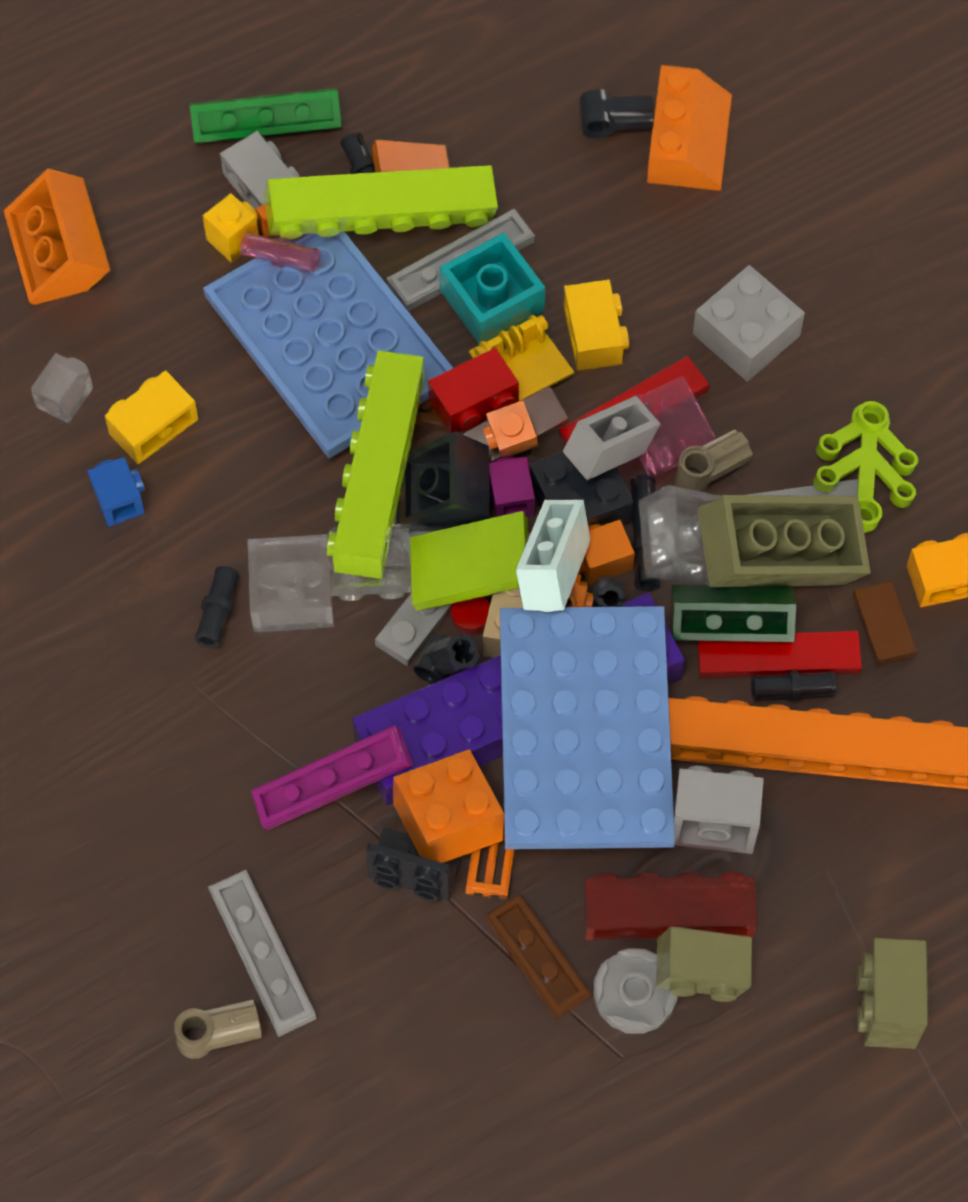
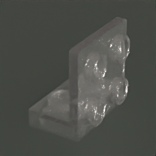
M409 524L393 525L382 579L334 572L333 556H330L331 596H339L341 600L352 601L363 598L365 594H380L381 598L395 599L404 596V593L412 592ZM329 527V534L330 532L337 533L338 527Z

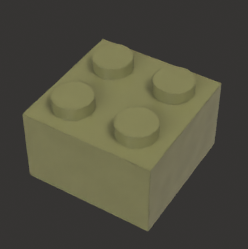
M874 938L869 952H863L862 965L857 967V991H864L862 1006L857 1008V1032H864V1046L916 1049L928 1025L926 941Z

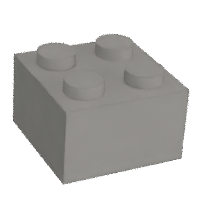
M748 265L696 310L693 335L748 382L800 337L805 312L753 267Z
M691 766L688 769H679L673 807L674 845L752 854L760 826L764 778L754 777L752 773L747 771H732L729 774L716 773L704 766Z

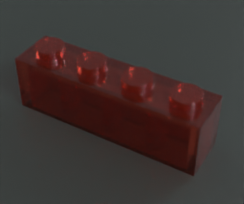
M728 872L719 875L718 878H702V875L698 873H682L677 878H660V875L655 873H642L636 875L635 878H618L615 874L602 873L595 875L593 879H585V940H657L671 926L754 938L757 927L755 877H744L741 873Z

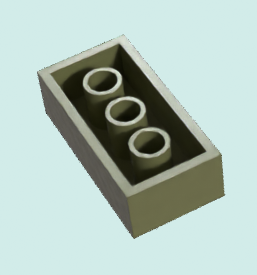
M722 495L698 508L709 587L844 586L871 573L858 496Z

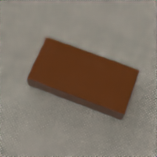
M888 581L855 589L852 596L876 665L880 666L915 657L917 650L893 582Z

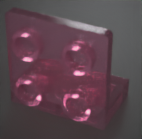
M678 377L642 396L640 394L635 395L660 423L645 454L639 456L648 475L655 477L677 466L679 458L685 449L692 446L702 447L716 439L684 377Z

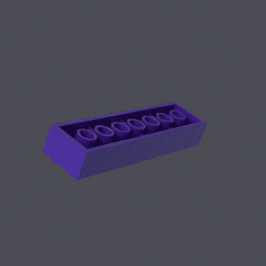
M648 592L623 603L621 607H653L656 605ZM665 624L667 683L669 685L682 679L685 659ZM500 656L352 718L356 742L393 725L401 729L413 766L376 782L387 806L393 804L394 776L469 749L479 766L503 756Z

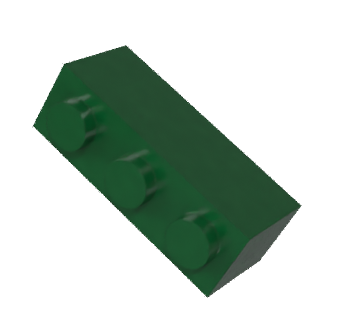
M671 585L670 626L674 640L794 642L796 601L792 587Z

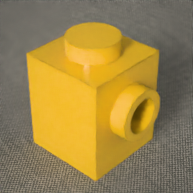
M230 193L203 215L207 241L231 263L260 241L256 211L248 202L244 201L241 203Z

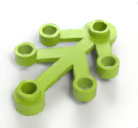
M867 401L857 406L851 415L850 424L833 434H825L820 438L816 446V453L821 459L826 461L835 460L843 445L861 436L860 448L831 466L820 467L813 479V484L817 490L823 493H830L835 490L841 478L858 469L857 496L861 517L866 519H862L864 533L873 531L882 517V508L873 499L875 473L890 488V500L895 506L907 508L912 504L916 496L915 487L910 482L904 481L900 475L908 476L912 474L918 464V457L912 450L906 449L888 429L890 424L888 411L882 404L875 401ZM877 441L894 457L892 466L877 451ZM824 445H830L834 450H829ZM900 460H906L910 465H905ZM821 477H828L832 482H826ZM898 492H904L908 497H903Z

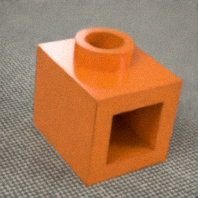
M523 400L486 414L489 425L483 427L490 450L498 447L501 458L513 456L539 446Z
M617 520L602 526L600 524L588 526L591 540L578 572L579 574L584 573L588 585L595 584L604 575L615 577L633 571L635 552L621 521Z

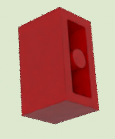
M496 347L427 381L429 402L449 433L462 430L469 431L486 419L487 413L519 402V382Z

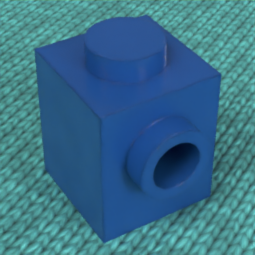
M125 457L117 460L102 461L95 468L87 470L92 490L108 527L145 514L139 493L145 491L142 479L137 468L129 469Z

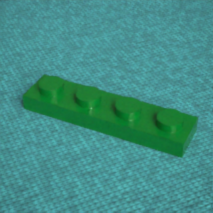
M337 88L190 103L194 143L244 138L256 131L263 136L342 127Z

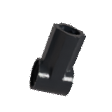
M594 89L583 93L579 99L582 133L588 138H606L614 133V130L653 129L654 104L652 95L612 97L608 91Z
M434 633L412 667L413 671L425 682L434 684L448 678L451 674L472 668L480 657L476 647L477 641L467 633L450 637Z

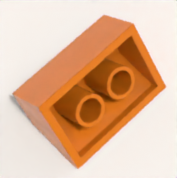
M661 65L647 183L721 191L732 94L699 69Z
M47 168L4 210L30 304L36 305L86 292L110 271L82 177Z

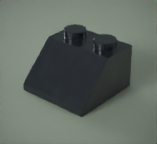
M454 431L409 452L400 492L401 529L443 530L490 518L488 445Z

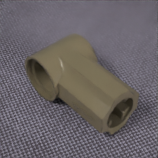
M734 429L702 447L692 446L685 449L679 458L675 474L677 488L687 495L696 496L702 494L707 490L709 483L752 460L753 453L750 449L749 441L742 432L739 433ZM695 468L699 470L701 473H692L688 469Z
M254 1000L206 1011L198 1008L183 1011L175 1022V1038L179 1052L185 1057L198 1059L206 1056L213 1049L262 1038ZM192 1027L202 1028L206 1032L198 1040H189L183 1036L184 1032Z

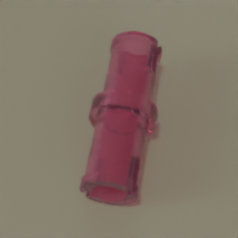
M247 232L242 239L241 254L243 256L270 261L273 266L279 268L287 265L305 269L309 272H315L320 262V249L309 248L290 243V240L285 237L273 239L254 235L250 232Z

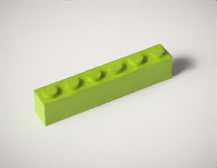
M492 165L276 178L267 180L264 191L269 236H280L282 239H296L303 234L317 233L321 237H331L344 231H355L357 234L364 235L371 234L377 231V229L392 228L395 232H406L420 226H429L430 229L440 230L450 227L451 224H466L468 227H480L492 221L498 208Z
M378 350L375 364L367 366L365 388H369L367 398H360L357 415L358 421H362L360 431L353 430L350 454H354L352 464L345 465L342 486L347 488L345 498L338 497L335 508V521L339 522L337 533L330 532L327 544V556H333L334 572L377 579H382L425 380L424 357Z

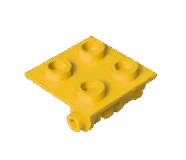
M532 315L528 317L527 321L516 327L512 325L508 331L505 332L503 330L499 332L498 336L487 342L481 341L479 346L469 350L471 357L475 358L496 347L519 382V401L575 373L545 333V330L548 329V324L542 315L538 317Z

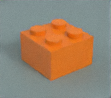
M470 749L393 777V805L420 857L444 863L503 841L504 812Z

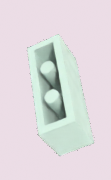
M544 500L516 568L524 610H540L542 612L564 611L591 540L584 500Z

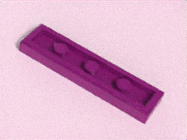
M393 725L250 791L263 829L270 830L413 766L400 727Z

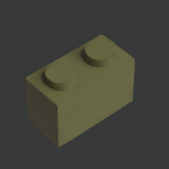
M671 926L657 938L656 988L670 989V993L675 996H693L696 993L711 995V999L715 1001L729 1002L736 1000L738 996L751 987L752 937Z

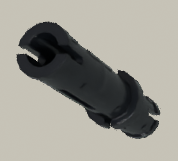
M645 474L637 475L636 478L633 477L630 480L634 502L632 513L633 543L631 546L635 552L634 586L641 591H652L654 587H660L658 562L662 554V546L658 542L656 480L653 476Z

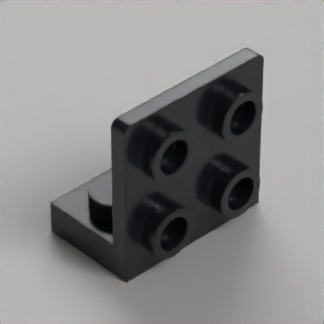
M384 827L378 845L369 843L366 850L369 878L374 879V883L378 886L390 890H396L398 887L414 891V894L419 898L428 901H437L438 898L449 901L463 856L444 863L422 858L419 856L409 834Z

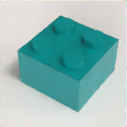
M505 232L439 267L440 292L478 344L481 341L487 342L498 336L499 332L503 330L505 332L508 331L510 326L514 325L516 327L527 321L528 317L532 315L537 316L545 311V286Z

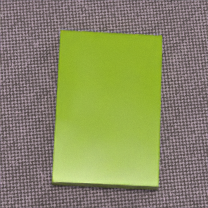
M520 511L410 537L412 605L416 611L518 589L519 583L516 568L529 539L528 518L525 513Z

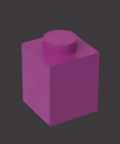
M507 456L499 458L495 462H490L489 491L494 517L523 511L526 517H533L535 496L527 457L515 458Z

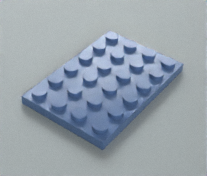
M340 232L331 237H321L317 233L303 234L296 239H287L203 288L205 298L328 459L350 446L353 430L360 431L362 421L357 419L359 401L361 397L367 398L369 388H365L366 370L368 365L375 364L378 350L424 357L425 380L420 404L429 399L427 381L453 368L345 232Z
M664 606L565 607L564 611L555 610L552 612L524 610V608H500L505 849L674 847L675 834Z

